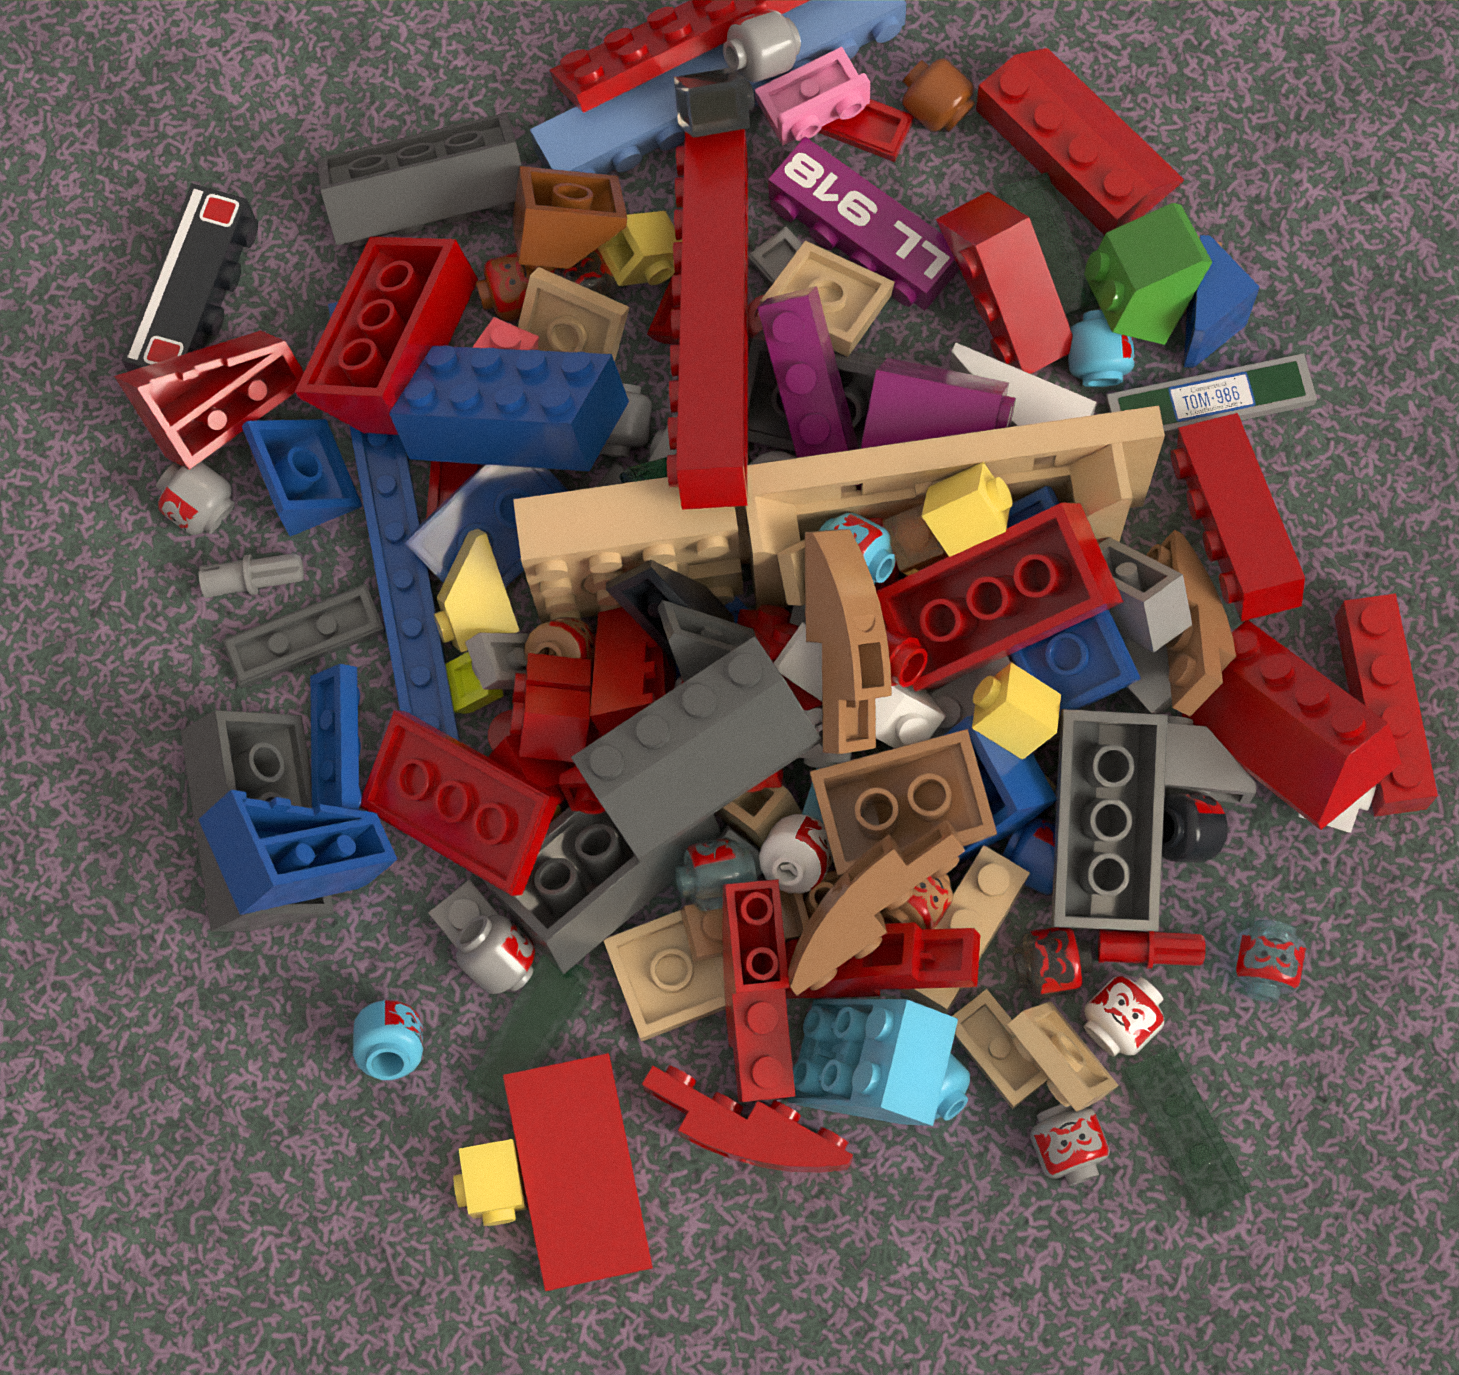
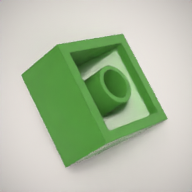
M1171 203L1107 232L1097 251L1092 252L1089 256L1084 275L1113 333L1165 345L1210 268L1212 260L1182 205Z

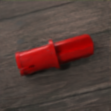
M1099 929L1098 963L1146 964V969H1152L1153 964L1200 966L1205 960L1206 943L1204 936L1201 934Z

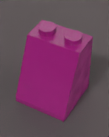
M887 358L875 372L861 449L1008 428L1011 426L1016 402L1015 397L1007 396L1010 382Z

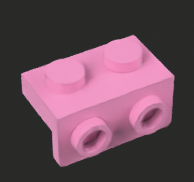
M842 47L754 89L755 99L782 146L794 140L801 141L805 136L809 139L816 135L822 126L838 118L842 120L852 118L870 103V80L865 73L858 75Z

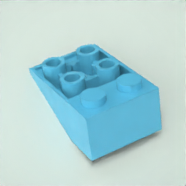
M813 999L811 1010L807 1013L803 1024L805 1035L799 1059L793 1067L796 1096L789 1097L788 1103L897 1124L933 1126L958 1019L907 999Z

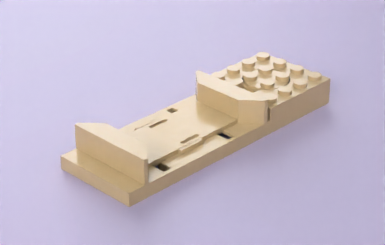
M1159 406L748 465V506L682 510L679 487L669 488L668 477L513 499L521 561L541 623L560 617H575L581 620L582 617L598 615V612L622 607L606 591V582L649 560H653L707 586L723 605L733 602L734 595L744 594L741 565L750 564L756 610L761 605L786 608L790 605H787L777 553L805 540V532L819 531L827 520L837 518L845 513H856L864 518H883L885 522L894 523V526L898 525L902 529L920 518L927 530L931 531L921 516L928 487L982 462L985 463L994 478L1000 477L1006 483L1011 493L1012 504L1045 486L1052 487L1059 503H1081L1098 544L1109 537L1120 542L1129 508L1144 505L1165 434ZM855 484H862L861 490H857Z

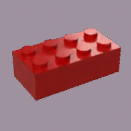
M1059 503L1007 528L1006 532L951 557H947L876 591L888 630L917 638L920 641L921 647L927 651L928 658L925 669L919 679L912 684L914 691L939 688L1123 603L1081 503Z

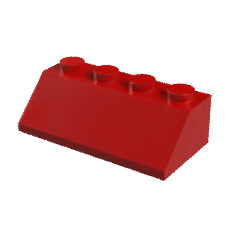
M1048 48L1015 54L978 86L976 111L1104 236L1107 232L1144 216L1184 181V178Z
M369 238L295 390L300 399L363 433L398 435L389 412L431 347L448 346L476 286V281H478L475 272L456 239Z
M1246 620L1231 632L1236 657L1222 671L1223 683L1191 716L1183 713L1182 717L1193 720V725L1206 726L1247 773L1318 829L1322 830L1402 764L1390 725L1249 620Z

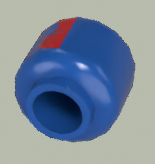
M1035 817L1028 824L1014 831L1002 856L1030 872L1025 883L1026 887L1048 896L1052 895L1056 824L1043 817Z

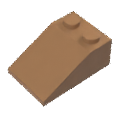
M968 729L810 771L838 878L866 851L888 834H890L901 850L908 847L946 819L959 835L963 847L997 835Z

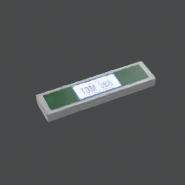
M1303 353L1110 393L1106 395L1105 400L1109 413L1159 406L1164 434L1168 436L1178 434V427L1238 413L1240 419L1245 420L1313 406L1316 404L1317 397Z

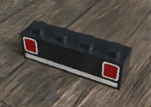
M191 183L121 361L128 372L203 349L210 335H218L224 320V309L221 305L227 291L234 292L237 288L241 276V264L238 263L244 247H252L258 232V221L255 219L246 198Z

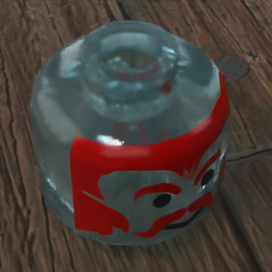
M730 837L690 845L684 853V865L675 867V878L680 897H690L697 910L703 913L723 907L724 884L757 881L754 860L748 847L741 848L738 842Z
M1256 920L1253 927L1246 928L1239 933L1232 965V976L1237 983L1248 988L1247 997L1258 1001L1275 1003L1279 1002L1280 994H1289L1300 988L1307 948L1304 940L1296 935L1297 930L1294 926L1272 920Z

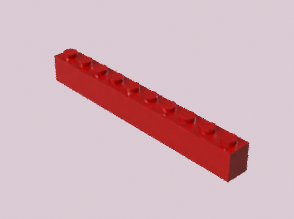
M729 122L685 125V146H676L677 174L684 177L675 178L677 208L683 209H674L676 240H682V242H673L675 273H681V275L672 276L674 307H680V309L671 310L673 341H679V344L670 345V364L672 377L679 376V379L669 381L671 413H678V417H668L670 450H677V454L667 455L669 488L679 487L682 510L748 506V152L745 123Z

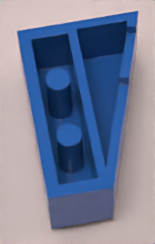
M230 790L198 819L240 915L359 889L368 885L398 860L377 813L324 804H319L312 809L291 805V800L275 797L269 802L247 798L246 792Z

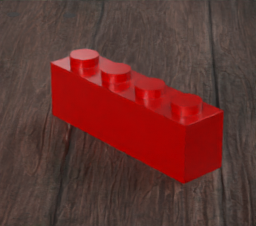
M1238 413L1178 427L1177 449L1171 450L1173 470L1177 479L1185 478L1189 490H1187L1186 496L1189 511L1193 520L1201 519L1205 528L1203 532L1205 552L1210 562L1217 561L1222 572L1219 574V584L1226 604L1234 603L1241 622L1301 607L1305 576Z
M1396 593L1345 600L1334 619L1349 694L1389 723L1402 764L1376 784L1372 799L1374 817L1427 810L1438 797Z

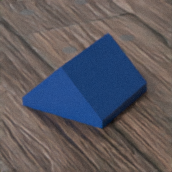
M1200 235L1199 238L1211 258L1212 264L1190 300L1186 313L1184 367L1187 368L1197 366L1247 325L1260 288L1232 257L1208 235Z
M326 419L246 421L242 425L275 509L290 537L363 506Z

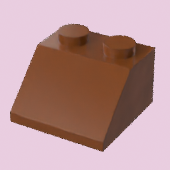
M519 166L512 220L518 264L527 265L534 270L538 267L547 271H552L555 268L570 269L625 229L627 213L619 177L616 175Z

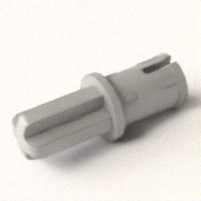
M294 553L254 559L251 554L244 555L243 560L223 564L202 565L199 567V582L205 598L248 591L250 595L258 594V588L295 583L304 579L302 559Z

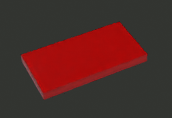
M394 710L363 791L360 807L368 812L377 813L381 820L509 895L517 896L523 895L560 797L410 713Z
M609 1053L503 1075L545 1292L652 1269Z

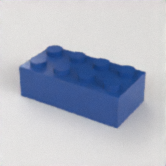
M445 345L431 347L389 414L411 460L590 471L627 407L629 399L612 354L451 347Z

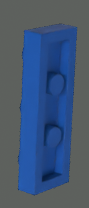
M338 664L310 676L312 809L319 804L359 810L362 794L359 787L361 742L358 737L360 691L357 687V667Z

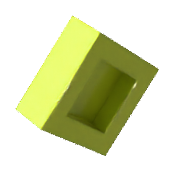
M469 651L446 663L455 713H472L504 696L502 689L482 688L480 680L472 669V659Z

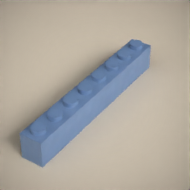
M810 0L782 14L793 21L801 42L800 52L796 55L794 65L789 71L758 82L747 81L736 70L730 69L723 54V43L585 113L578 107H574L531 128L530 133L534 150L545 169L606 174L614 169L617 172L628 171L640 163L643 155L657 148L665 151L678 146L685 139V125L723 123L728 118L729 112L745 104L748 107L758 106L754 89L840 47L844 49L848 58L851 59L857 54L859 47L873 40H876L878 43L891 40L901 31L902 26L905 25L906 2L905 0Z

